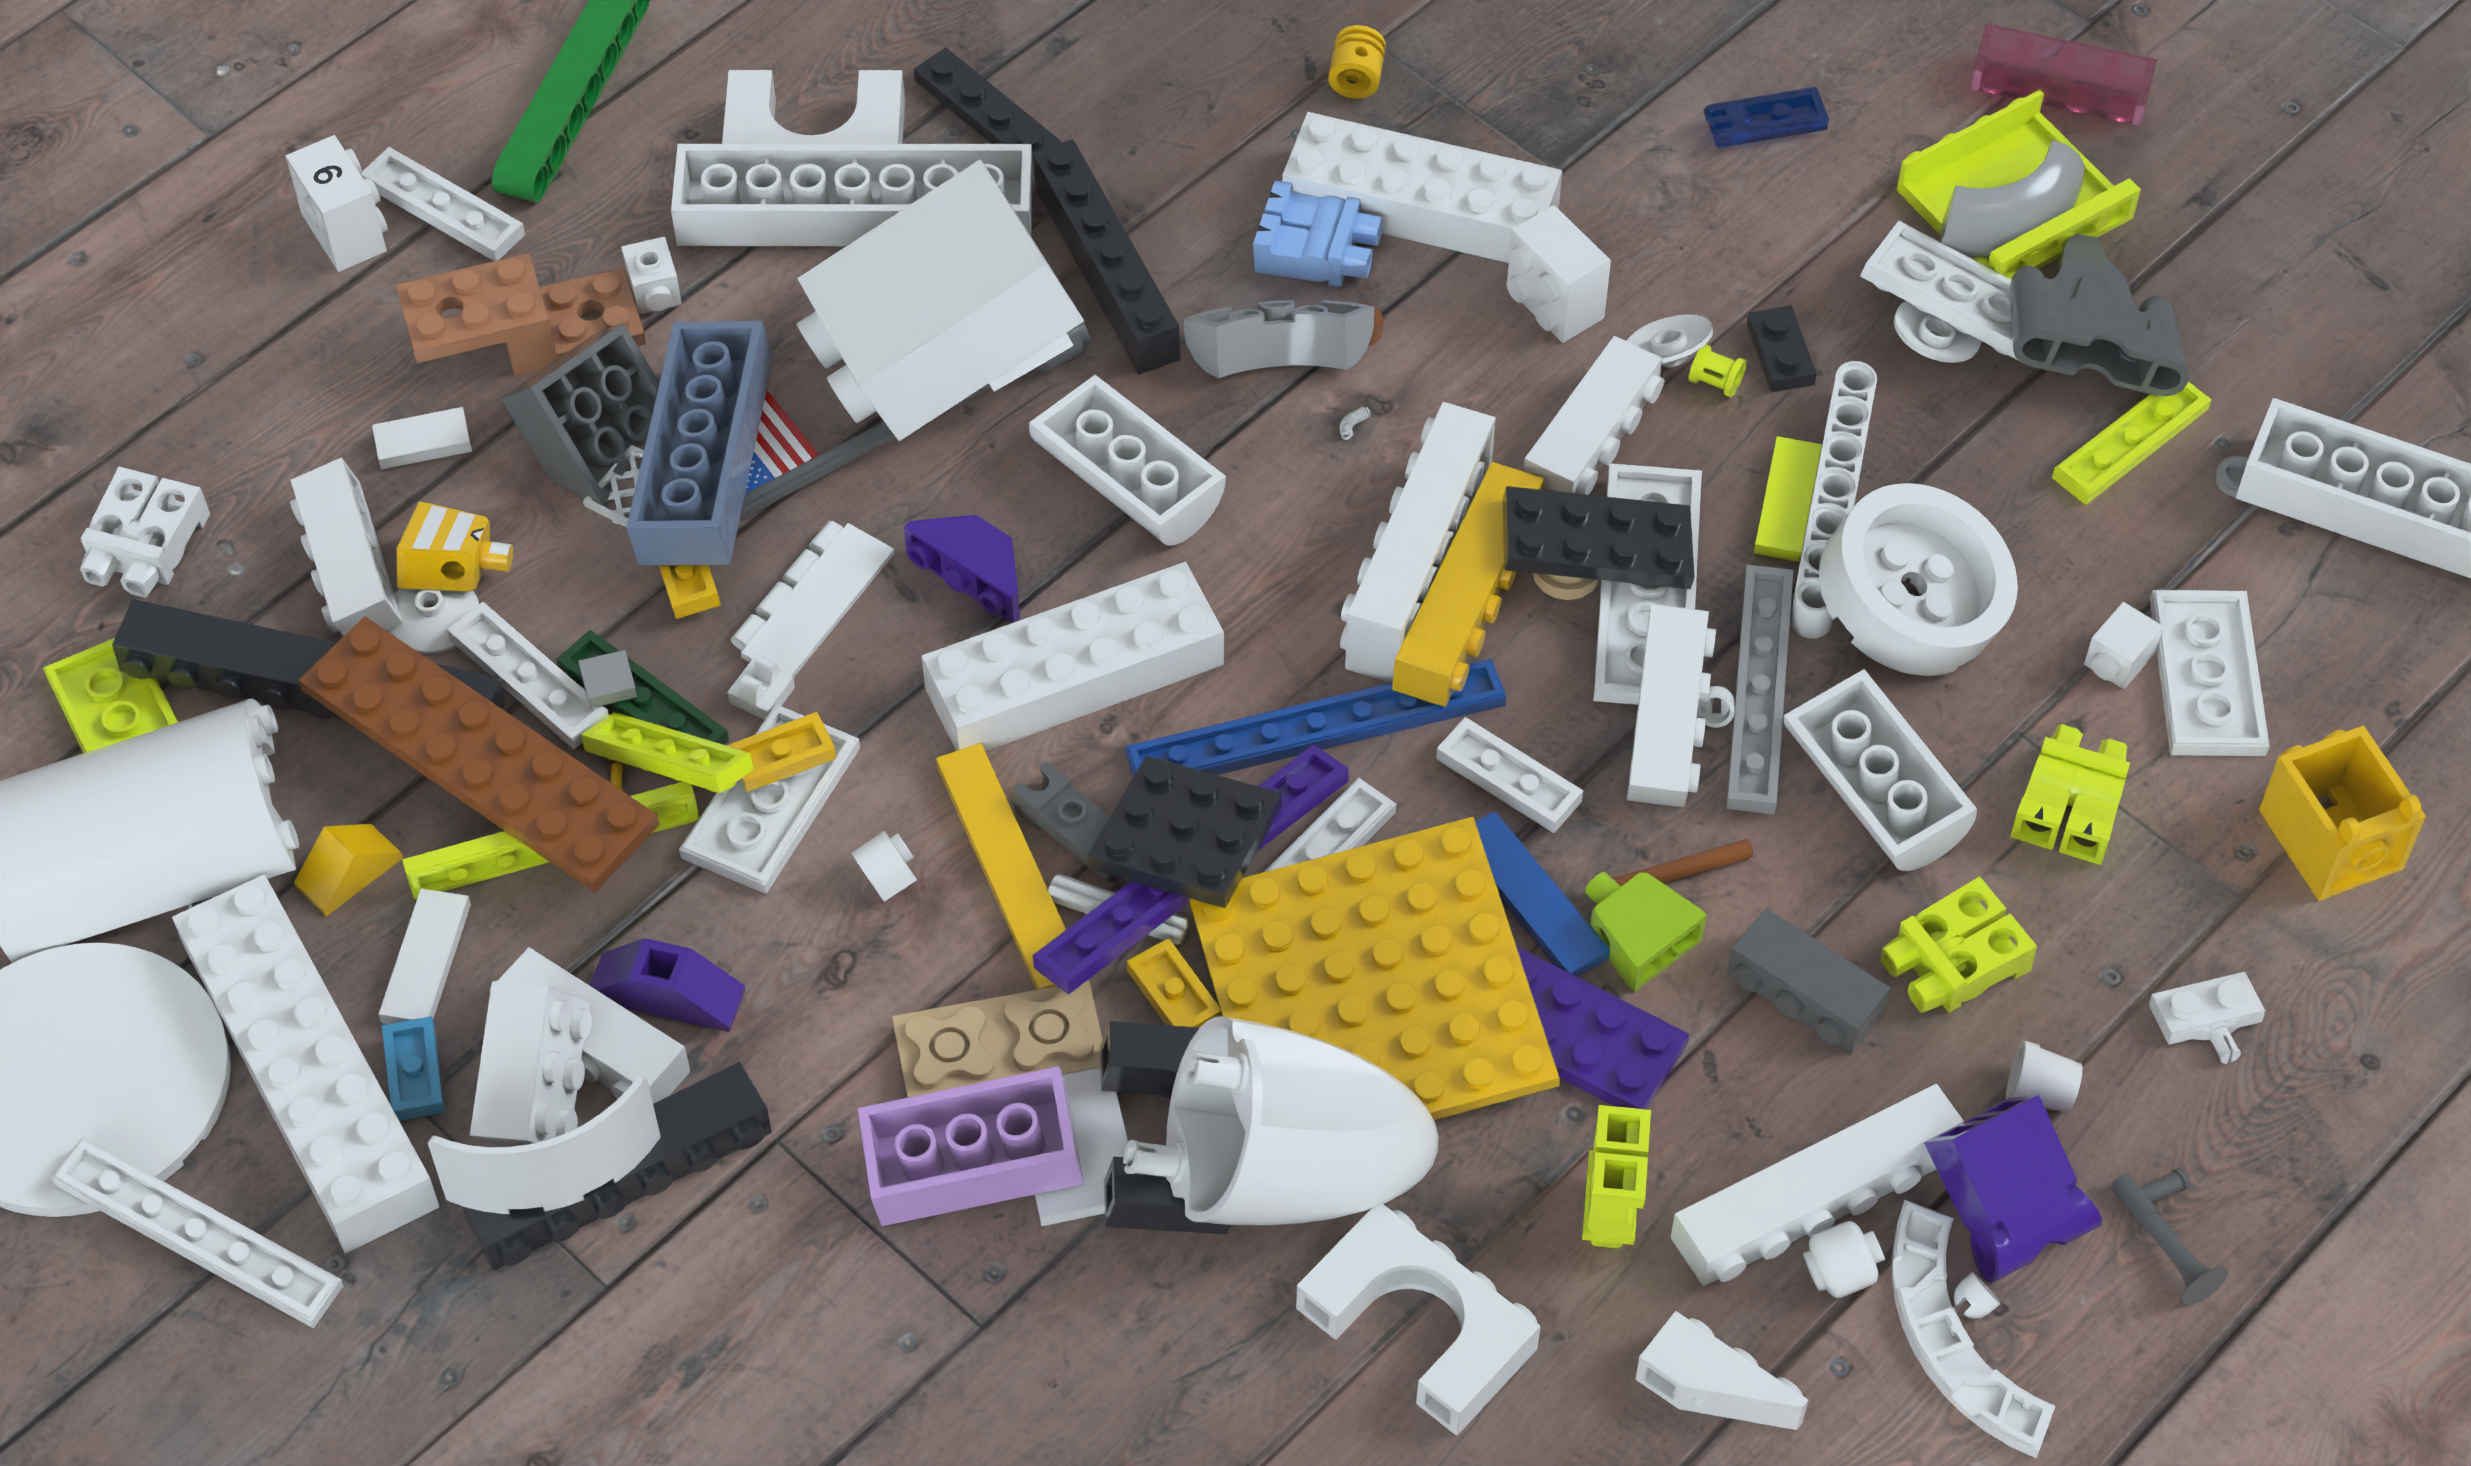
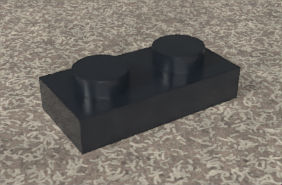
M1792 305L1748 312L1747 326L1771 392L1815 385L1817 373Z

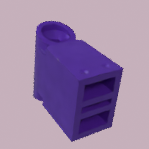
M2039 1095L2008 1098L1924 1142L1964 1226L1971 1231L1970 1242L1975 1265L1980 1275L1988 1283L1992 1284L2030 1264L2049 1243L2066 1245L2102 1225V1218L2098 1209L2089 1197L2076 1186L2077 1178Z

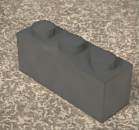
M1765 908L1731 950L1727 974L1733 977L1741 988L1749 992L1758 993L1772 1002L1784 1016L1798 1019L1815 1030L1824 1042L1832 1046H1839L1850 1054L1855 1051L1885 1014L1891 987L1767 908Z

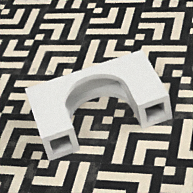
M729 70L722 144L903 143L905 94L902 70H859L857 104L853 115L838 129L819 135L793 133L780 126L774 120L776 96L772 70Z
M1384 1204L1371 1208L1297 1285L1296 1309L1337 1340L1374 1300L1391 1291L1417 1289L1429 1292L1446 1302L1456 1314L1461 1326V1332L1449 1349L1418 1380L1416 1404L1457 1436L1538 1349L1540 1325L1537 1323L1532 1312L1519 1303L1512 1304L1501 1296L1494 1284L1485 1275L1477 1271L1472 1273L1457 1262L1455 1255L1445 1244L1437 1240L1432 1242L1417 1231L1415 1224L1406 1214L1399 1210L1391 1211Z

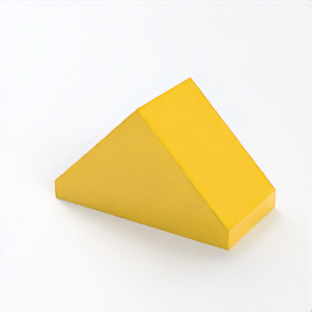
M372 824L324 826L294 884L327 917L403 859V855Z

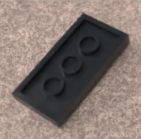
M1506 486L1503 495L1505 570L1691 589L1695 574L1690 505Z

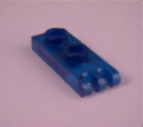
M1817 87L1710 104L1703 110L1710 132L1713 134L1715 145L1719 148L1827 130L1829 116Z

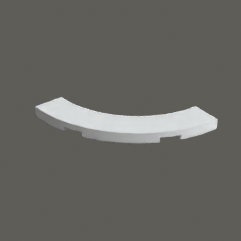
M1904 1200L1895 1230L1892 1249V1285L1901 1325L1915 1356L1941 1393L1964 1416L2008 1446L2037 1458L2055 1405L2041 1400L2018 1387L1997 1369L1993 1371L1973 1348L1974 1343L1962 1326L1955 1308L1951 1305L1946 1284V1250L1954 1218Z

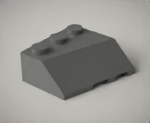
M624 323L593 334L502 397L501 400L548 478L580 498L585 499L589 496L594 502L603 506L610 496L608 491L612 487L611 481L602 489L598 483L615 463L617 465L613 472L623 476L630 465V462L623 456L624 452L631 444L637 447L639 443L646 440L659 381Z

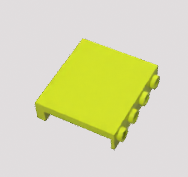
M2041 90L2025 98L2015 99L2004 109L1990 116L1980 117L1973 125L1957 133L1947 134L1938 143L1921 152L1915 151L1902 161L1897 185L1899 194L1941 235L1943 218L1955 186L1994 188L2017 182L2030 175L2042 164L2052 140L2068 145L2078 153L2085 165L2081 192L2074 208L1991 251L1990 257H1969L2009 279L2012 278L2018 269L2024 266H2033L2040 269L2060 258L2068 239L2076 234L2098 238L2133 219L2141 191L2130 178L2114 186L2040 113L2044 96Z

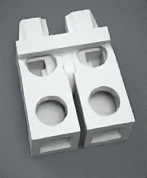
M118 467L92 518L90 527L86 528L81 537L86 554L80 570L85 581L103 587L108 584L114 571L123 573L120 581L124 590L132 595L144 598L148 596L157 582L169 585L174 575L172 569L181 561L185 545L196 527L203 528L210 516V511L201 488L162 478L159 482L157 476ZM132 484L140 485L142 491L134 490ZM174 495L184 497L185 501H177Z

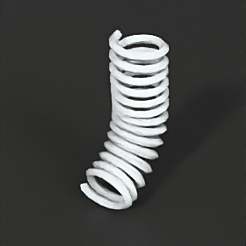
M1361 406V409L1358 408L1356 411L1354 410L1343 417L1339 428L1342 439H1350L1353 436V426L1370 417L1368 407L1365 409Z

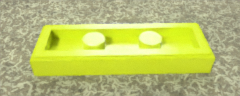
M1776 437L1754 554L1800 562L1822 444Z

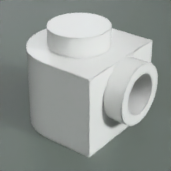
M883 831L851 852L884 902L917 880L907 865V862L914 857L898 833L889 838L886 832Z

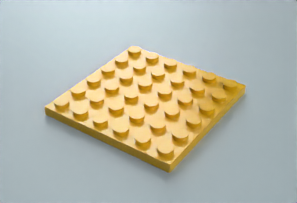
M1474 817L1244 877L1241 879L1226 908L1189 899L1222 1016L1291 1030L1339 1046L1361 1056L1384 1069L1409 1088L1427 1107L1433 1120L1560 1086V1078Z

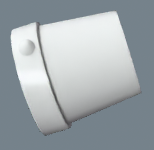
M2022 1040L2011 1065L2005 1098L2039 1095L2045 1109L2070 1112L2079 1092L2083 1069L2082 1064L2042 1049L2039 1044Z

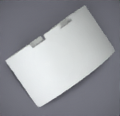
M638 1076L616 1102L584 1125L563 1135L537 1143L512 1147L472 1146L432 1136L428 1146L446 1200L483 1212L510 1214V1209L543 1207L544 1211H549L583 1201L584 1194L604 1185L611 1179L615 1183L622 1179L646 1157L661 1136L648 1080Z

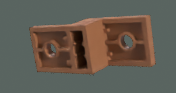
M530 253L396 284L417 363L505 342L514 376L544 369L593 334L621 323L625 324L637 346L646 345L645 333L624 267L539 287ZM455 308L462 311L459 315L452 318L440 316L448 309ZM593 311L602 314L598 319L592 321L581 318L584 314Z

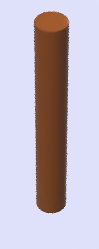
M1744 839L1613 879L1620 886H1623L1638 873H1648L1664 884L1752 858L1753 849L1750 841Z

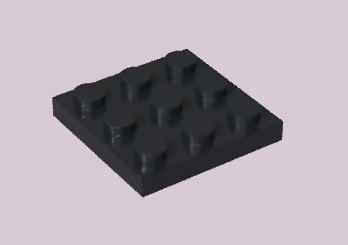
M1146 755L1087 855L1088 869L1226 908L1282 807L1281 793Z

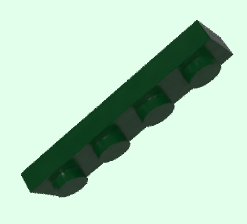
M589 630L556 660L558 667L585 689L578 661L618 652L619 650L595 632ZM627 657L637 697L606 704L617 713L722 745L729 742L727 729Z

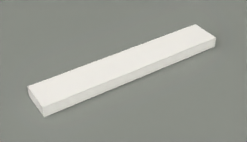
M84 1137L80 1139L52 1176L54 1185L313 1329L343 1288L340 1278Z

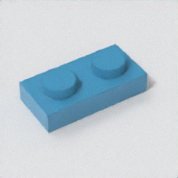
M432 1016L381 1025L390 1104L398 1120L402 1121L446 1113L436 1030Z

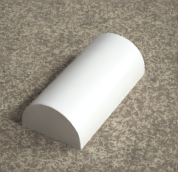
M1097 375L1088 379L1029 422L1030 436L1036 443L1165 545H1177L1193 536L1211 517L1223 495L1226 476Z
M1865 669L1784 715L1785 727L1897 869L1912 871L1934 862L1957 845L1972 827L1976 819L1977 808Z

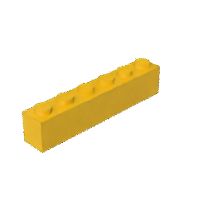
M1491 462L1395 658L1392 690L1443 707L1447 706L1454 690L1462 691L1469 673L1470 665L1467 664L1470 656L1478 657L1486 634L1483 628L1486 622L1491 624L1495 622L1502 600L1499 594L1502 589L1510 590L1516 575V571L1505 570L1503 495L1506 486L1543 490V477Z

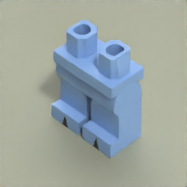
M1275 180L1265 207V214L1263 213L1253 242L1254 272L1314 282L1328 280L1329 286L1340 288L1342 287L1345 275L1367 279L1372 264V249L1357 247L1355 244L1362 243L1378 246L1382 235V217L1361 213L1360 199L1347 197L1345 201L1336 196L1320 198L1292 192L1291 183Z

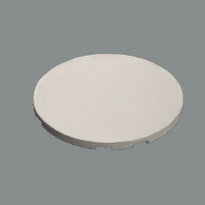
M80 943L60 946L27 956L0 970L1 1208L28 1215L47 1217L75 1216L100 1211L55 1186L52 1181V1176L82 1137L162 1181H165L184 1165L183 1160L201 1140H206L218 1120L225 1103L231 1071L230 1048L223 1023L210 996L185 970L155 953L136 947L111 943Z

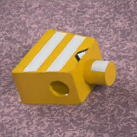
M418 502L397 546V588L470 592L476 589L484 569L503 572L510 571L513 560V545L490 541V521L485 516L431 503Z

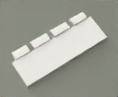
M828 521L810 542L809 548L811 551L805 549L782 576L785 583L777 582L755 609L757 615L751 614L732 636L731 642L742 651L741 658L750 662L753 658L757 659L758 656L764 657L776 663L782 672L794 678L892 558L894 548L849 523L843 528V526L834 521Z

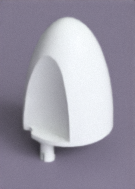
M1217 1016L1211 1018L1199 1028L1181 1060L1170 1100L1166 1145L1130 1140L1125 1147L1123 1164H1126L1124 1170L1127 1174L1138 1173L1166 1177L1168 1182H1170L1173 1196L1184 1198L1185 1216L1194 1222L1227 1225L1297 1224L1334 1219L1359 1213L1387 1203L1407 1192L1421 1181L1433 1166L1438 1153L1439 1136L1435 1121L1421 1100L1398 1079L1363 1057L1339 1046L1291 1030L1248 1020Z

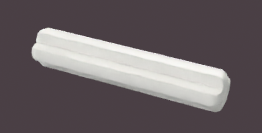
M1062 874L1054 876L1048 889L1054 903L1088 914L1115 894V892ZM1175 913L1148 935L1161 940L1169 938L1173 944H1181L1187 935L1189 920L1187 917Z

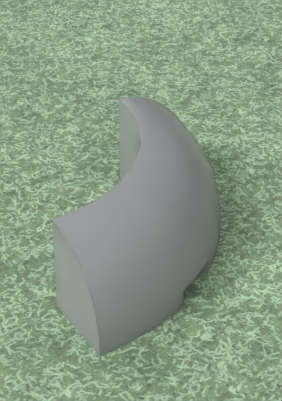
M2052 140L2042 164L2030 175L2017 182L1994 188L1955 186L1943 218L1939 242L1967 257H1990L1991 251L2074 208L2084 179L2085 165L2080 155L2068 145Z
M1294 300L1258 302V310L1244 309L1232 312V308L1229 306L1192 315L1183 319V330L1187 347L1194 360L1206 373L1217 378L1247 370L1277 366H1322L1348 370L1359 362L1369 346L1373 334L1375 313L1374 306L1350 302L1323 300L1322 306L1306 305L1295 308Z

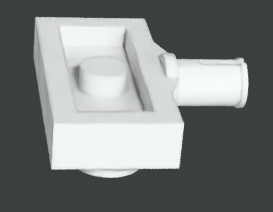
M2245 972L2154 993L2151 995L2149 1007L2168 1045L2191 1039L2210 1040L2220 1057V1061L2224 1064H2227L2229 1059L2230 1062H2234L2241 1055V1051L2237 1048L2231 1033L2240 1027L2261 1023L2265 1013V1009Z

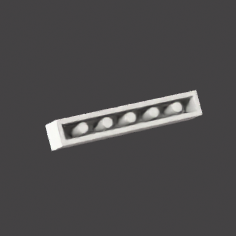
M1935 1084L1675 1213L1670 1238L1703 1287L1718 1279L1721 1282L1729 1281L1742 1273L1748 1264L1762 1257L1769 1260L1779 1256L1790 1246L1791 1242L1805 1235L1811 1237L1814 1234L1829 1229L1835 1220L1849 1213H1852L1854 1216L1860 1215L1872 1208L1879 1198L1893 1191L1900 1194L1913 1188L1921 1180L1922 1176L1936 1170L1924 1142L1964 1121L1940 1087Z

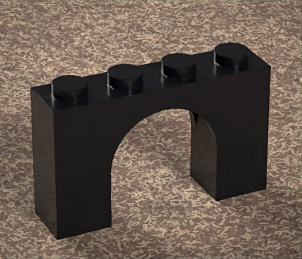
M1109 1021L1100 1045L1101 1091L1155 1094L1171 1099L1181 1060L1199 1027ZM1113 1156L1104 1179L1105 1227L1212 1234L1228 1233L1231 1225L1194 1222L1185 1216L1184 1198L1173 1196L1170 1182H1168L1166 1177L1138 1173L1127 1174L1124 1170L1126 1164H1123V1157Z

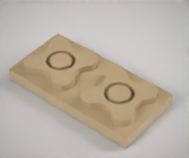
M1089 980L1069 995L1058 986L892 1016L907 1098L1060 1066L1062 1075L1101 1067L1100 1045L1103 1039Z

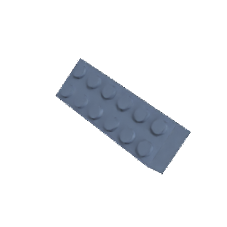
M763 321L673 322L626 527L638 565H730L773 361Z

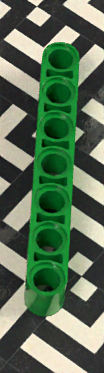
M588 0L496 162L492 176V187L495 192L536 203L541 201L644 18L650 0Z

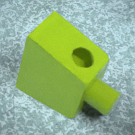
M1601 872L1589 882L1585 889V894L1597 904L1592 910L1590 926L1610 949L1609 962L1634 993L1703 941L1707 914L1648 873H1638L1623 886H1620L1606 872Z

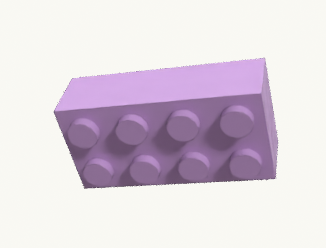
M1060 1066L858 1108L870 1197L881 1226L1084 1184L1069 1095Z

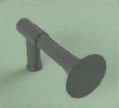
M2176 1168L2170 1174L2142 1187L2137 1184L2129 1173L2123 1174L2112 1183L2111 1188L2141 1226L2148 1230L2179 1270L2186 1286L2182 1294V1302L2185 1305H2193L2211 1296L2224 1283L2227 1277V1270L2224 1267L2208 1268L2200 1263L2162 1218L2161 1212L2153 1204L2180 1190L2188 1189L2190 1183L2186 1173L2181 1168Z

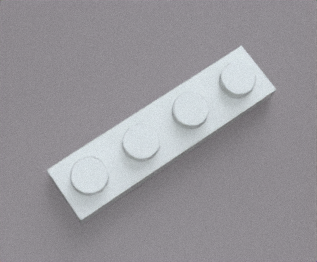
M388 147L360 173L363 179L368 177L372 179L380 196L493 261L500 260L525 236L522 222L391 147Z
M484 602L447 628L449 640L487 674L501 678L502 687L571 748L575 749L583 743L582 733L609 716L608 710L602 705L590 708L586 691Z

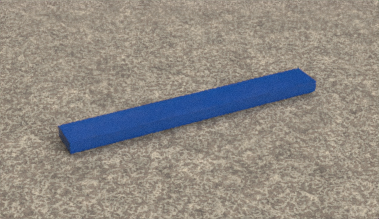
M1492 659L1469 664L1468 677L1462 691L1454 690L1446 707L1392 690L1393 682L1127 745L1125 746V756L1132 777H1134L1146 755L1219 775L1298 756L1313 744L1323 750L1506 706V694Z

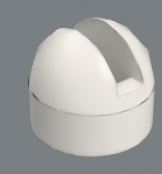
M1709 687L1708 701H1698L1697 716L1698 718L1706 719V726L1713 728L1723 727L1730 723L1734 717L1735 699L1732 693L1725 687ZM1713 698L1721 699V713H1712Z
M1974 1272L1965 1277L1955 1289V1306L1957 1307L1967 1300L1971 1306L1963 1315L1971 1319L1982 1318L2001 1304L1989 1287Z

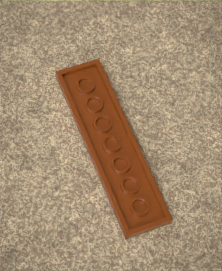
M366 616L299 679L301 690L594 893L660 825L656 813Z

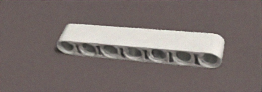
M1860 361L1844 363L1838 368L1835 376L1790 614L1791 627L1798 635L1805 638L1816 639L1824 636L1830 631L1833 622L1821 593L1819 566L1826 543L1854 508L1877 383V374L1874 369Z

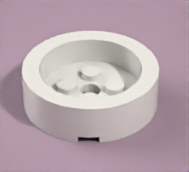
M1903 483L1888 485L1872 491L1854 506L1826 543L1820 559V589L1832 619H1840L1846 629L1854 636L1851 643L1860 651L1878 663L1903 673L1922 676L1942 675L1954 672L1959 666L1975 659L2007 623L2017 599L2018 585L2015 565L2007 545L1995 527L1978 510L1964 500L1931 486ZM1911 578L1910 583L1917 588L1921 596L1909 594L1901 581Z

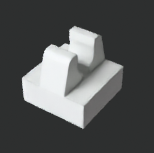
M758 656L757 659L753 658L727 692L729 703L765 720L775 704L782 706L794 690V678L782 672L776 663Z

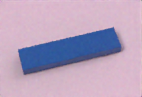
M1494 811L1476 821L1475 823L1500 899L1556 967L1579 977L1607 961L1610 949L1500 816Z

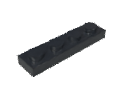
M945 47L914 68V79L920 86L991 144H1031L1032 152L1061 143V140L948 48Z

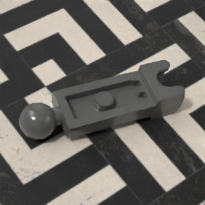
M1043 763L1040 766V772L1044 775L1041 784L1042 791H1032L1025 785H1017L1013 791L1014 808L1037 830L1042 828L1088 866L1087 855L1110 816L1071 786V780L1052 764ZM1094 871L1108 883L1114 878V876ZM1124 879L1125 885H1127L1129 882H1131V881H1128V880H1125V879Z

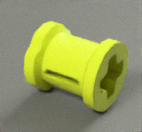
M1705 344L1698 350L1694 358L1688 379L1695 384L1702 381L1724 390L1725 396L1732 398L1744 376L1747 360L1738 358L1735 361L1712 352L1711 346Z

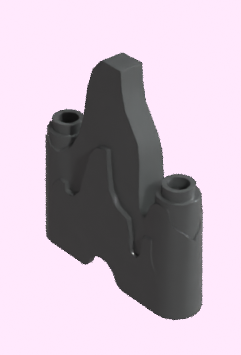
M2076 234L2070 237L2058 260L2053 279H2046L2044 274L2033 266H2024L2018 269L2012 276L2010 282V309L2013 351L2015 357L2021 363L2066 375H2075L2080 369L2084 368L2094 369L2104 374L2115 386L2157 396L2175 395L2188 384L2189 374L2173 305L2164 297L2152 296L2147 298L2139 307V310H2137L2128 282L2107 259L2100 238L2083 234Z

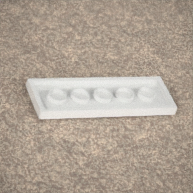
M1609 463L1607 497L1690 505L1695 578L1691 589L1601 580L1593 701L1638 705L1651 604L1695 610L1702 471Z

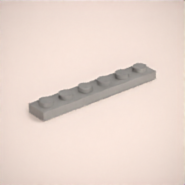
M1746 565L1726 809L1775 814L1793 569Z

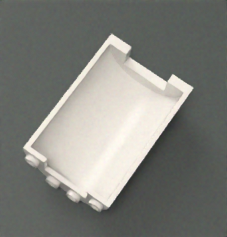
M248 699L1 780L0 946L11 963L44 950L65 946L220 895L263 874L268 879L296 870L293 849L299 848L297 833L290 820L283 821L272 805L268 785L275 782V776L267 756L275 754L272 734L278 732L277 721L270 705L261 706L256 700Z

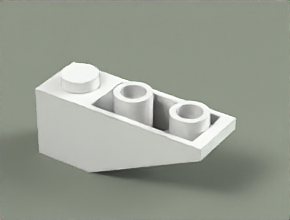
M1675 1311L1639 1356L1635 1380L1678 1409L1797 1430L1803 1423L1808 1399L1802 1395L1800 1389L1795 1384L1782 1377L1775 1378L1760 1368L1756 1360L1749 1353L1740 1348L1732 1349L1714 1337L1710 1328L1697 1319H1687Z

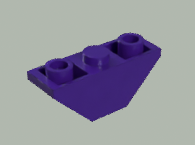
M977 515L909 521L904 526L906 554L917 567L921 569L928 568L942 577L951 589L959 593L965 592L977 600L991 615H1000L1011 623L1017 622L1020 619L1012 537Z
M642 938L602 953L589 985L625 1009L726 1032L731 1030L745 993V986L693 949Z

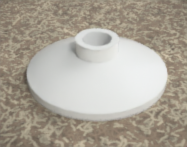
M1907 301L1898 307L1894 315V327L1903 342L1917 353L1930 359L1949 363L1963 362L1972 358L1980 348L1981 340L1969 334L1959 332L1953 325L1930 313L1918 310Z
M1691 314L1676 315L1643 326L1635 331L1626 341L1662 357V366L1675 367L1683 364L1689 355L1702 348L1711 339L1713 328L1711 322L1703 316Z
M400 588L394 595L403 624L389 629L388 632L420 654L434 655L448 652L457 648V646L449 640L447 628L478 606V598L473 590L469 592Z

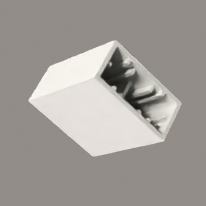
M981 159L797 278L815 309V312L796 323L800 332L826 369L842 359L846 363L845 366L827 377L835 394L857 424L877 411L898 441H901L1084 322L1079 311Z

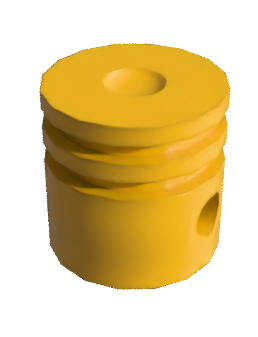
M1353 25L1340 30L1337 34L1328 82L1338 94L1347 98L1361 99L1373 95L1379 88L1386 50V42L1379 32L1367 26ZM1347 80L1355 81L1356 84H1351Z

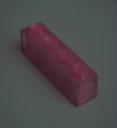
M1986 23L1970 89L2013 99L2025 98L2041 90L2044 93L2042 105L2141 126L2157 59Z

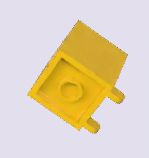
M2364 725L2346 732L2344 730H2336L2319 742L2306 747L2300 745L2293 746L2282 752L2277 758L2259 808V812L2318 901L2403 870L2426 818L2418 797L2414 794L2411 795ZM2327 794L2334 806L2324 809L2317 798Z

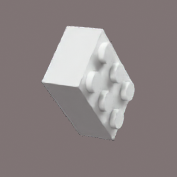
M492 981L470 1136L506 1147L545 1141L577 1128L578 1119L574 1109L577 1090L581 1088L585 1076V1067L581 1060L584 1039L589 1036L592 1026L589 1001L549 985Z

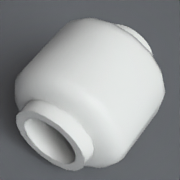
M1851 1221L1814 1234L1809 1240L1810 1251L1803 1253L1806 1265L1818 1292L1827 1290L1835 1298H1842L1875 1284L1878 1280L1876 1263L1885 1260L1874 1232L1871 1231L1863 1234L1860 1227Z

